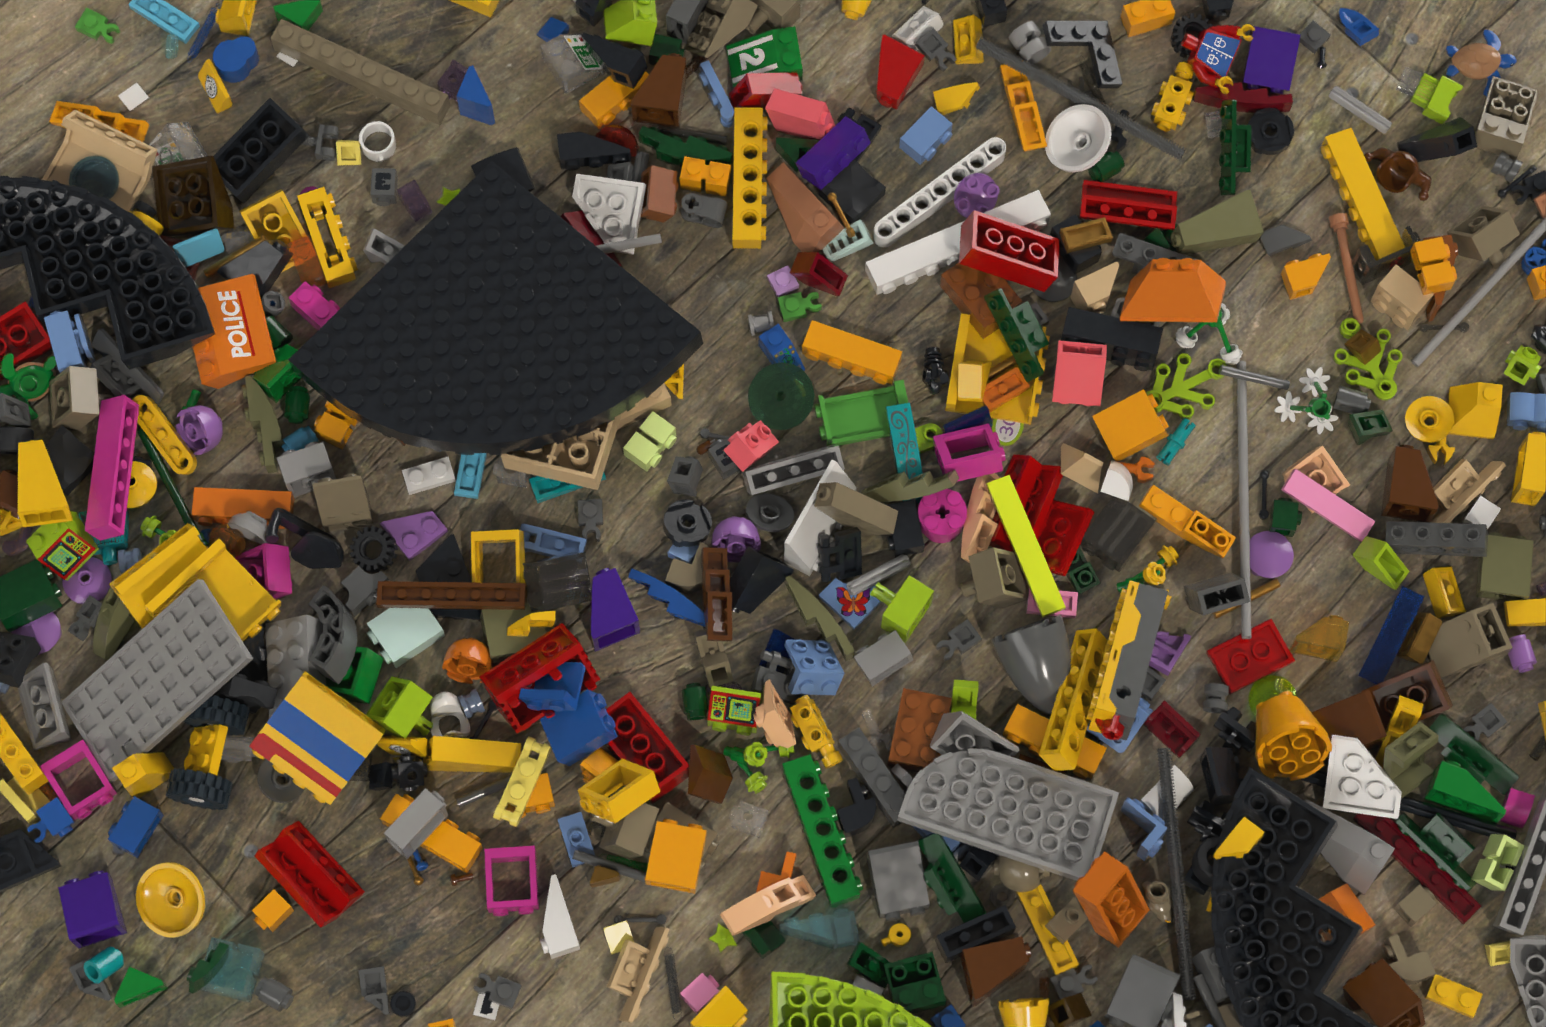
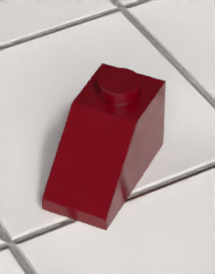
M798 252L790 274L803 284L834 296H840L848 277L846 273L818 252Z

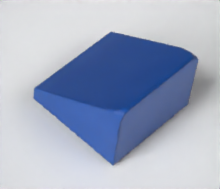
M550 17L537 33V36L556 48L564 36L568 34L569 25Z

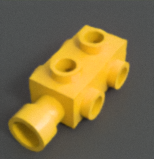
M1178 62L1175 69L1176 76L1170 75L1168 83L1163 81L1159 91L1162 99L1160 103L1155 102L1151 113L1152 116H1155L1153 123L1157 124L1158 129L1169 132L1170 129L1176 130L1177 124L1182 126L1186 116L1183 108L1185 104L1190 105L1194 92L1190 91L1193 82L1189 81V79H1192L1194 72L1192 65L1186 62ZM1166 108H1168L1169 110H1174V111H1173V112H1168V111L1166 110Z
M807 694L795 700L796 705L790 707L792 712L790 717L793 724L800 728L803 734L801 739L806 749L811 750V752L820 751L823 757L821 761L825 769L842 762L843 758L840 752L836 751L833 746L835 742L832 738V733L827 728L814 699H810Z

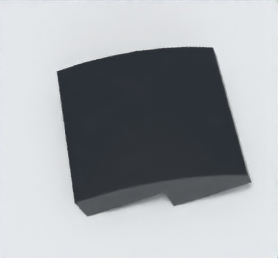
M517 147L497 153L471 165L476 177L492 161L529 192L535 189L520 150Z

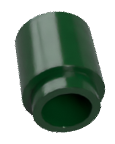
M1109 151L1095 165L1088 168V172L1094 181L1104 182L1120 173L1121 169L1125 167V163L1119 152Z
M293 386L286 393L284 417L290 423L301 424L308 419L310 395L308 394L309 390L305 387Z
M700 683L687 684L686 688L681 690L684 714L687 715V720L695 721L707 718L708 702L706 687H701Z

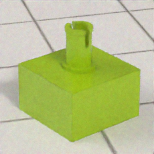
M910 575L897 593L877 582L870 596L875 597L888 606L882 615L881 628L890 633L896 630L903 642L906 643L931 606L934 590Z
M391 676L366 715L385 728L384 733L406 739L412 728H415L425 736L430 732L427 727L432 729L433 723L423 717L422 713L433 697L411 680Z

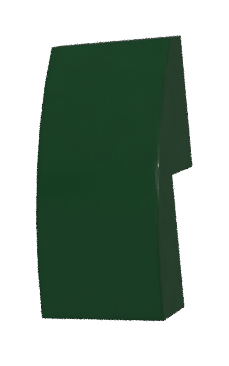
M1079 547L1066 574L1078 595L1100 584L1090 561L1087 562Z
M219 942L216 950L211 949L207 961L200 959L196 967H191L186 979L189 982L190 993L194 994L203 988L221 970L228 958V944Z

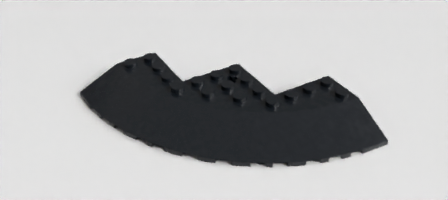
M0 176V270L21 263L25 264L36 316L44 325H46L44 317L49 316L54 311H68L70 316L74 317L78 313L81 315L109 306L121 361L129 370L176 356L215 335L207 306L183 263L159 235L134 214L127 212L107 198L99 197L77 186H68L59 183V181H46L28 176H22V178Z
M1249 768L1234 795L1230 810H1228L1222 832L1220 833L1218 848L1244 817L1263 830L1264 835L1248 854H1244L1243 858H1236V856L1221 857V859L1214 858L1211 890V924L1216 957L1225 981L1226 991L1243 1027H1375L1323 994L1363 931L1362 927L1299 888L1337 828V821L1252 768ZM1329 930L1332 931L1331 936L1333 938L1323 942L1321 933H1327Z

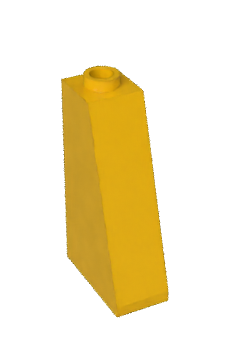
M43 439L18 443V515L23 527L73 521Z
M432 736L428 741V755L423 757V763H426L427 771L513 773L522 753L521 743Z

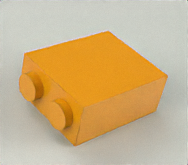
M1144 389L1092 416L1112 457L1117 462L1169 436L1166 431L1169 425L1163 414L1158 416L1155 410L1158 404L1153 394L1148 395Z
M663 819V822L657 821L645 877L646 885L695 894L707 830H702L703 827L697 824H688L687 827L678 825L677 821L671 819Z

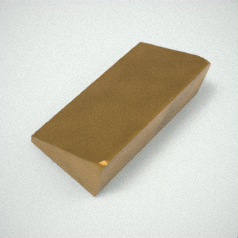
M1417 612L1396 656L1423 664L1442 625V620L1430 613Z

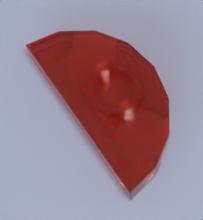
M608 125L595 135V137L629 148L631 156L636 158V154L639 151L637 139L624 126Z

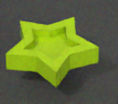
M443 187L442 196L436 202L446 206L460 193V188L450 191Z
M718 924L717 933L709 938L710 941L718 945L720 953L727 946H737L729 929H725L720 924Z

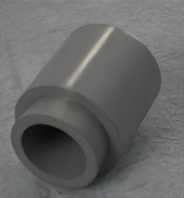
M263 977L254 992L258 996V1000L279 1012L283 1009L287 1010L294 1000V996H292L293 990L273 978Z

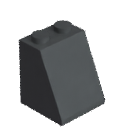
M918 841L868 851L867 864L879 919L885 918L886 921H892L901 918V914L910 913L911 916L924 914L925 910L929 909L930 903Z
M1133 954L1105 1014V1018L1109 1019L1108 1023L1115 1027H1157L1180 975Z

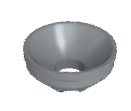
M247 511L243 514L233 515L227 523L230 528L251 541L261 545L268 543L264 539L268 527L267 521L253 512Z

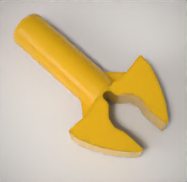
M1447 436L1437 441L1434 446L1428 445L1427 447L1428 455L1434 464L1437 462V452L1440 449L1445 456L1444 465L1450 460L1455 451V447H1449L1446 444Z

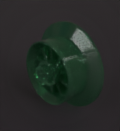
M775 363L763 368L752 380L748 391V403L753 416L757 421L761 420L764 425L774 430H787L802 423L810 414L815 399L814 387L809 376L801 368L789 363Z

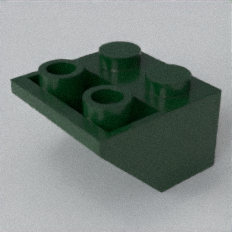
M933 952L884 964L891 1002L901 1005L911 1014L945 1005L946 998Z

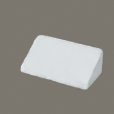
M923 6L892 35V38L917 51L918 48L915 46V43L932 28L938 32L943 27V22L939 13Z

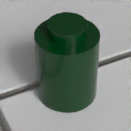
M265 316L273 350L275 351L279 347L282 348L285 344L289 345L293 335L273 316Z

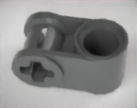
M689 193L682 198L681 216L688 222L720 228L723 226L728 204L720 198Z

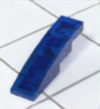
M1401 587L1358 676L1374 684L1384 681L1425 596L1407 587Z

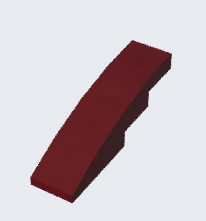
M1242 82L1233 83V86L1225 84L1224 87H1227L1229 90L1228 94H1223L1219 87L1205 86L1195 88L1193 95L1194 102L1215 108H1220L1222 101L1237 100L1238 112L1256 113L1264 108H1276L1280 112H1290L1293 104L1292 94L1268 96L1267 88L1244 91Z

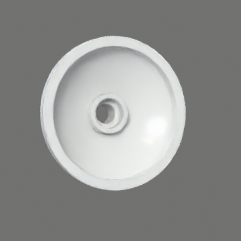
M1080 104L1065 109L1052 121L1045 137L1047 147H1045L1046 154L1057 168L1066 172H1080L1092 167L1104 156L1110 144L1111 126L1108 118L1101 110L1092 105Z

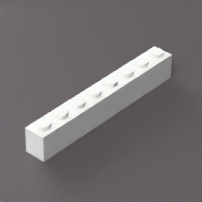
M1039 190L984 212L990 216L1032 230L1035 229V231L1045 228L1051 216ZM963 222L867 261L865 272L876 294L891 293L897 286L904 283L905 285H910L923 275L931 276L939 272L940 268L947 265L952 267L959 263L960 234Z

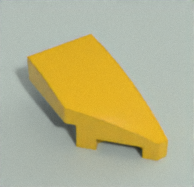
M978 82L934 91L937 111L945 115L963 109V107L967 109L970 105V99L975 91L979 90L980 85Z

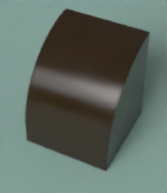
M1082 993L1064 997L1048 1007L1049 1015L1055 1027H1069L1092 1016Z

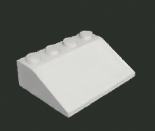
M831 460L819 483L837 482L856 491L857 487L839 464ZM819 483L784 544V563L808 576L811 575L813 570L818 571V564L821 562L820 554L818 553L820 535L828 534L830 542H834L833 534L836 529L841 530L843 525L814 507Z

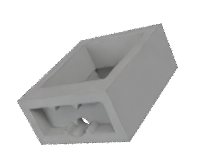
M425 788L384 832L388 843L406 859L417 850L448 816L444 798L435 790L431 793Z

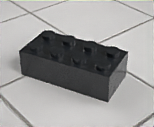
M269 98L213 156L225 187L244 204L309 135L281 107Z
M1068 307L1061 341L1107 345L1106 360L1110 361V363L1117 366L1130 365L1134 366L1136 370L1148 371L1153 370L1163 328L1134 321H1120V318Z

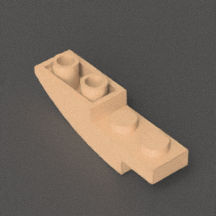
M804 875L794 879L787 878L738 902L723 911L720 916L732 936L770 921L775 915L812 901L816 894Z

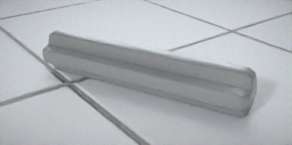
M1335 86L1330 91L1329 98L1385 134L1390 129L1391 121L1340 87Z
M902 554L847 583L848 593L850 595H857L876 585L877 582L880 583L908 568L911 565L909 557Z

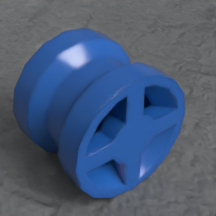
M1540 247L1530 248L1521 261L1523 271L1529 275L1532 269L1545 266L1546 251Z

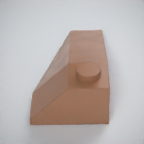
M784 162L766 178L791 238L802 252L819 253L845 229Z

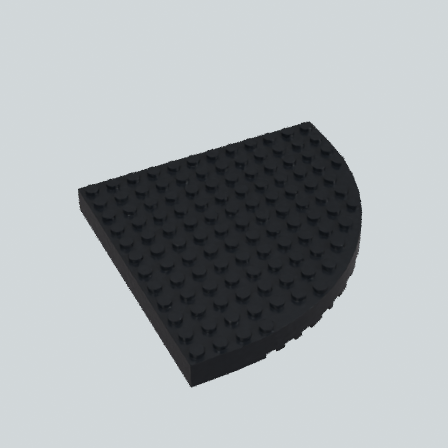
M491 161L288 361L293 371L327 401L350 418L358 420L362 425L369 429L372 428L384 436L396 438L408 445L431 448L436 452L443 450L462 455H474V453L502 455L508 454L510 451H532L556 442L560 444L565 439L576 435L577 437L594 431L595 427L605 422L609 423L615 420L614 417L626 410L627 412L631 410L637 402L644 397L648 398L703 345L701 331Z

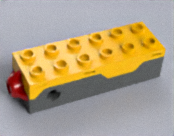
M1129 581L1127 589L1122 588L1114 612L1115 616L1110 627L1109 638L1103 653L1104 657L1099 668L1097 683L1092 694L1091 705L1086 717L1087 720H1091L1088 730L1102 733L1105 738L1110 740L1123 739L1127 741L1136 717L1168 591L1134 581Z

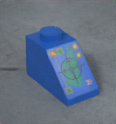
M779 324L759 336L760 349L785 383L805 371V367L793 343Z

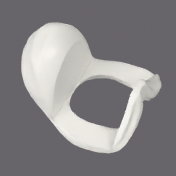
M440 692L435 695L430 704L431 722L433 723V728L431 729L432 736H442L439 729V720L445 716L452 715L459 719L461 732L449 731L443 737H467L471 731L470 723L461 709L457 696L451 692Z

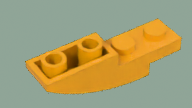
M1154 484L1150 486L1139 504V507L1157 518L1156 522L1166 529L1221 558L1225 557L1236 539L1235 536L1197 510L1191 511Z

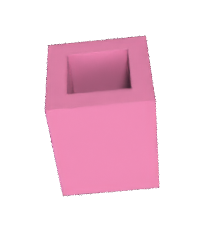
M701 973L680 993V997L698 1015L718 994L719 990L717 988L720 985L711 975L706 977Z

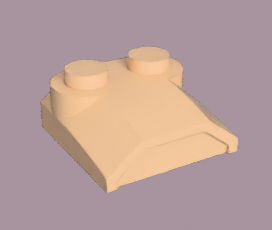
M1319 446L1310 451L1282 474L1284 482H1286L1292 470L1297 469L1335 495L1350 486L1324 446ZM1307 507L1311 514L1314 513V511Z
M765 681L760 706L755 708L756 713L753 714L754 720L759 728H764L765 737L770 745L774 744L775 747L789 748L796 745L793 722L790 717L791 713L771 681Z

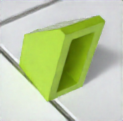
M1366 536L1353 553L1354 558L1365 571L1394 590H1397L1410 572L1385 541Z

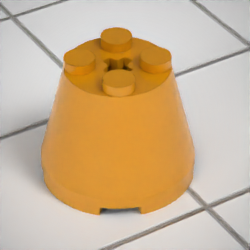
M1284 691L1265 702H1260L1256 706V759L1263 774L1272 779L1274 777H1289L1290 781L1308 777L1324 766L1323 761L1329 752H1332L1331 741L1326 730L1300 698L1294 696L1290 691Z

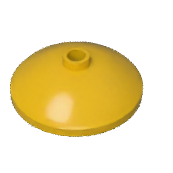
M164 862L152 866L142 875L137 885L136 904L142 920L152 931L164 937L175 938L190 933L198 926L205 910V896L201 883L193 872L181 864ZM177 893H179L181 900L178 899Z

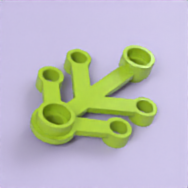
M1346 318L1340 325V334L1344 338L1350 339L1360 330V324L1354 318ZM1351 323L1355 328L1348 329L1346 324ZM1380 329L1377 332L1375 338L1379 341L1381 351L1366 365L1361 363L1356 357L1349 355L1345 349L1340 348L1335 351L1333 360L1336 364H1346L1368 371L1373 379L1360 376L1358 370L1350 369L1345 375L1347 384H1356L1372 389L1374 395L1381 400H1389L1395 396L1397 385L1393 377L1403 355L1398 349H1392L1388 353V365L1383 376L1379 364L1385 345L1391 338V333L1387 329ZM1385 334L1387 336V339L1382 340L1380 339L1379 335ZM1337 354H1343L1345 359L1340 360ZM1396 354L1399 359L1393 360L1391 355ZM1354 374L1357 379L1351 380L1348 375ZM1381 385H1387L1389 387V390H1383L1381 388Z
M1182 353L1176 360L1177 369L1172 386L1163 392L1164 381L1169 377L1171 370L1167 364L1158 365L1155 371L1156 380L1153 390L1146 392L1148 395L1152 393L1158 402V407L1155 408L1156 412L1159 413L1162 410L1179 414L1181 419L1187 418L1190 420L1193 417L1194 408L1190 404L1179 405L1168 401L1174 397L1199 403L1205 410L1211 409L1215 404V398L1212 394H1201L1190 389L1211 378L1214 380L1222 379L1224 375L1215 374L1212 369H1219L1221 365L1227 366L1225 361L1218 358L1210 361L1207 370L1183 381L1186 369L1191 364V357L1186 353ZM1185 358L1188 363L1181 364L1180 359ZM1159 369H1165L1167 374L1161 375ZM1208 398L1212 403L1206 405L1203 400ZM1188 409L1191 414L1184 415L1182 410Z

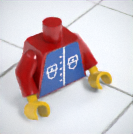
M1246 24L1242 28L1233 25L1212 26L1201 31L1198 37L1186 33L1181 46L1191 50L1187 62L1192 65V70L1201 83L1214 88L1219 87L1223 94L1229 93L1228 88L1224 87V85H1234L1232 79L1227 74L1242 41L1239 37L1242 36L1246 41L1253 40L1252 36L1245 35L1248 30L1255 31L1252 25Z

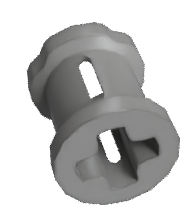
M771 311L758 316L748 315L751 336H755L758 332L768 331L774 327Z

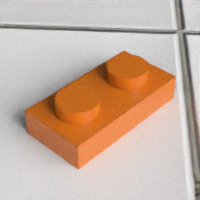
M1015 367L986 385L982 404L990 413L1027 391L1030 385L1020 370Z

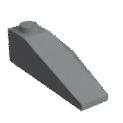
M1305 798V802L1336 820L1338 824L1321 852L1322 857L1327 863L1329 862L1344 883L1365 895L1395 848L1372 833Z
M1546 935L1510 938V965L1531 1027H1546Z

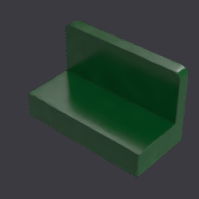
M771 920L742 932L761 959H764L785 943V938Z

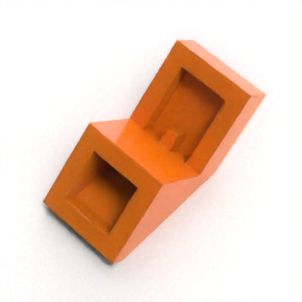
M786 852L781 875L761 871L756 893L784 879H791L796 861V853Z

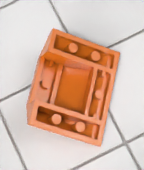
M1168 258L1153 259L1130 280L1120 321L1217 322L1226 288V280L1201 260H1193L1191 258L1170 260Z

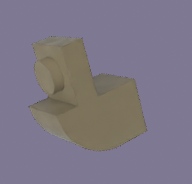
M700 542L692 564L673 558L665 584L682 593H693L702 589L701 549L703 547L709 548V545Z
M706 629L694 632L699 657L709 687L733 682L723 642L707 641Z
M1398 934L1390 936L1384 941V953L1387 959L1393 962L1389 964L1390 967L1407 985L1420 983L1436 975L1427 951L1407 957Z

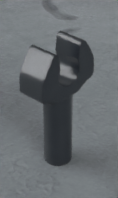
M1121 110L1120 114L1122 113V116L1125 114L1124 118L1127 116L1128 119L1130 113L1127 110ZM1116 125L1111 132V140L1118 142L1116 151L1120 152L1125 148L1127 139L1122 135L1123 129Z

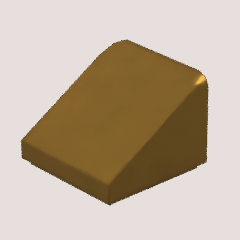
M1362 329L1345 343V347L1365 365L1381 351L1378 339Z
M597 865L594 868L590 886L593 888L618 882L620 874L618 871Z

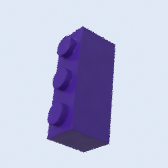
M845 116L796 162L802 178L822 190L851 161L863 152L871 142L865 129Z

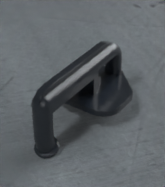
M282 508L273 510L266 536L264 537L266 542L275 543L279 540L277 534L281 525L302 537L291 550V557L296 562L310 569L341 567L344 550L333 536Z

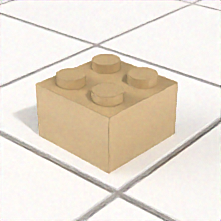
M1395 265L1378 284L1370 302L1373 303L1377 311L1390 316L1395 325L1400 328L1404 327L1408 331L1425 312L1434 293L1423 295L1420 283L1398 265Z

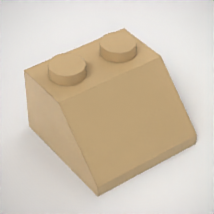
M1117 261L1074 281L1071 300L1077 309L1104 315L1119 269Z

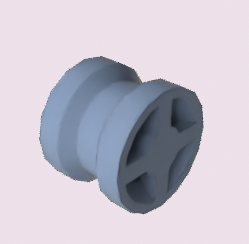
M133 548L132 551H125L124 549L118 551L121 574L133 566L135 562L137 563L142 559L139 548Z
M476 688L471 690L468 695L461 694L457 696L467 719L471 718L476 712H485Z

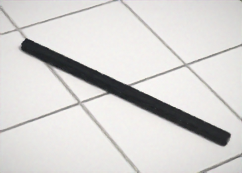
M1318 770L1314 774L1299 780L1326 787L1327 773ZM1406 796L1401 799L1400 810L1428 819H1433L1440 813L1452 826L1488 837L1491 834H1505L1514 840L1516 839L1517 831L1515 829Z

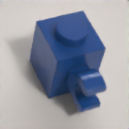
M56 797L36 811L41 821L30 825L27 831L31 832L34 829H39L41 835L34 841L40 843L45 839L47 829L52 836L55 837L59 834L62 838L73 830L72 825L76 822L69 815L61 800Z

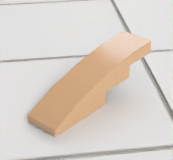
M995 473L977 477L972 489L963 528L961 558L970 563L968 556L988 549L998 525L992 521L996 507L986 486L988 482L1001 478Z

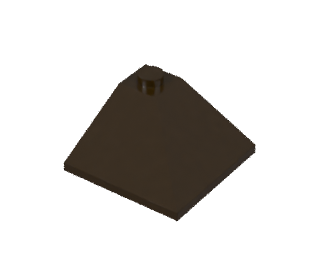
M213 156L152 166L158 222L164 228L160 237L204 233L214 228H217L218 231L235 228L232 203Z

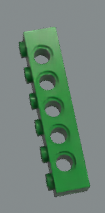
M811 754L782 763L785 779L831 908L860 899L859 891H862L863 887L859 876L854 877L851 868L855 867L851 853H846L843 844H846V839L842 829L837 830L835 821L838 820L834 806L829 807L826 798L830 797L826 783L821 784L818 775L822 774L818 761H813ZM803 779H810L814 785L810 789H804L801 787L800 782ZM811 802H818L821 804L822 809L818 812H812L809 810L808 805ZM820 825H826L830 828V832L827 835H820L816 829ZM829 848H834L838 851L839 855L834 859H829L825 856L824 852ZM838 871L844 872L847 879L844 882H837L833 879V874Z

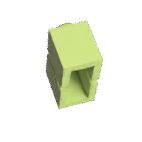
M653 411L639 427L642 432L639 434L636 431L623 447L624 456L646 472L651 466L655 468L662 459L660 453L666 448L670 449L677 439L675 437L676 427Z
M1491 834L1482 853L1486 858L1479 860L1471 880L1492 891H1506L1514 870L1499 868V866H1516L1525 845L1505 834Z

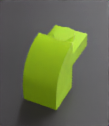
M954 680L950 713L962 711L976 720L979 681Z

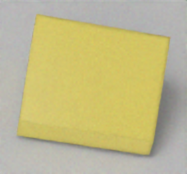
M1510 941L1485 945L1490 966L1510 963Z

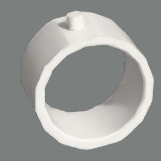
M373 121L362 128L359 134V142L363 154L368 159L382 162L394 154L396 139L389 125L381 121ZM384 132L391 137V142L384 150L371 151L364 146L366 138L372 133Z

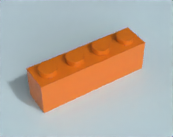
M194 487L192 517L195 522L202 526H211L213 523H222L223 526H226L233 515L250 511L264 518L268 525L271 514L276 508H282L293 514L295 498L292 491ZM280 525L279 529H285V527Z

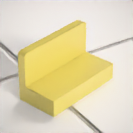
M15 777L7 783L4 779L0 781V792L30 825L38 822L41 818L36 811L50 802L42 791L37 789L28 795Z

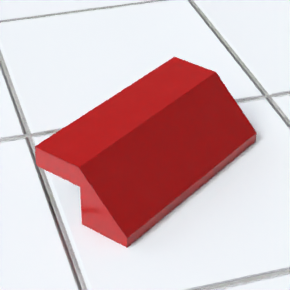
M1083 180L1080 218L1096 220L1105 217L1107 222L1174 230L1177 214V191Z
M1013 454L1004 477L1010 475L1037 538L1062 480L1061 467L1042 465L1030 455ZM996 510L992 521L998 525L989 546L1014 552Z
M299 820L285 827L274 842L259 849L254 855L320 928L336 920L365 893Z

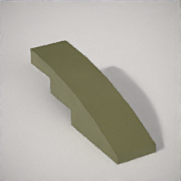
M929 470L908 479L905 471L863 489L861 494L878 502L909 500L951 488L958 481L959 476L953 470L934 479Z
M791 576L786 577L785 585L806 627L816 623L824 641L830 643L835 640L845 662L854 658L855 651L829 611L810 591Z

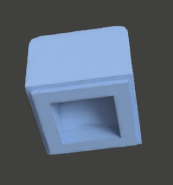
M672 545L668 551V557L692 564L699 545L692 547H676Z

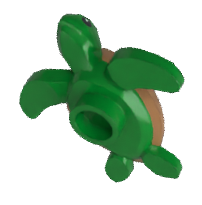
M7 353L1 361L0 372L8 380V383L0 386V393L10 397L14 396L16 397L15 399L27 403L28 406V401H37L43 398L50 390L49 382L56 377L54 369L56 366L55 356H49L44 364L28 362L14 369V356L12 353ZM29 406L30 419L34 420L38 417V414Z

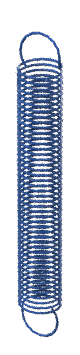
M216 7L212 10L213 12L209 13L207 21L204 22L188 52L189 56L193 54L192 60L194 57H197V51L201 43L202 45L206 40L204 38H207L205 36H208L206 34L210 32L208 28H210L209 26H211L210 24H212L211 22H213L212 20L216 16Z

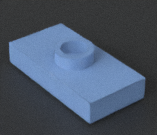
M582 812L557 819L572 867L585 864L572 859L575 849L595 855Z

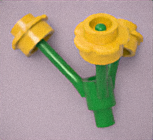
M1163 545L1162 549L1157 552L1160 559L1156 562H1150L1141 573L1134 577L1118 582V592H1121L1122 588L1127 589L1129 581L1144 584L1143 582L1145 581L1149 585L1156 586L1159 583L1163 584L1166 579V572L1162 564L1167 568H1170L1172 565L1177 566L1179 555L1172 546L1167 547ZM1168 593L1164 605L1165 610H1167L1172 598Z

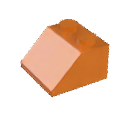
M1347 883L1318 899L1360 925L1363 929L1360 935L1375 926V923ZM1330 930L1327 933H1321L1326 941L1333 938L1331 936L1332 931Z

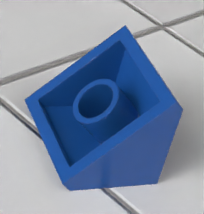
M472 65L468 67L456 96L460 115L493 125L495 124L492 104Z

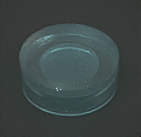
M168 35L165 55L166 58L175 59L178 55L179 38L176 35Z

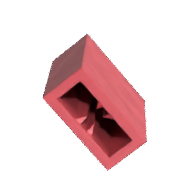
M774 88L765 107L776 131L800 138L821 140L836 126L826 102Z
M1058 340L1052 402L1081 404L1084 406L1101 405L1107 345Z

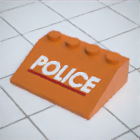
M255 274L198 288L207 306L215 331V335L193 346L202 385L220 389L276 363Z

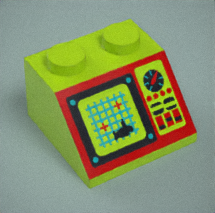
M70 511L73 521L41 525L26 540L36 559L66 581L99 550L91 535L85 531L83 522L77 513Z
M712 686L707 719L708 726H711L712 730L726 732L727 729L736 730L737 734L745 736L757 733L758 726L753 714L756 713L755 708L760 706L761 693Z

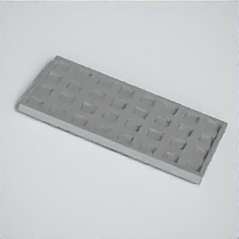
M197 579L61 703L107 779L115 782L118 777L112 769L114 766L132 754L148 753L253 660V657L204 580Z

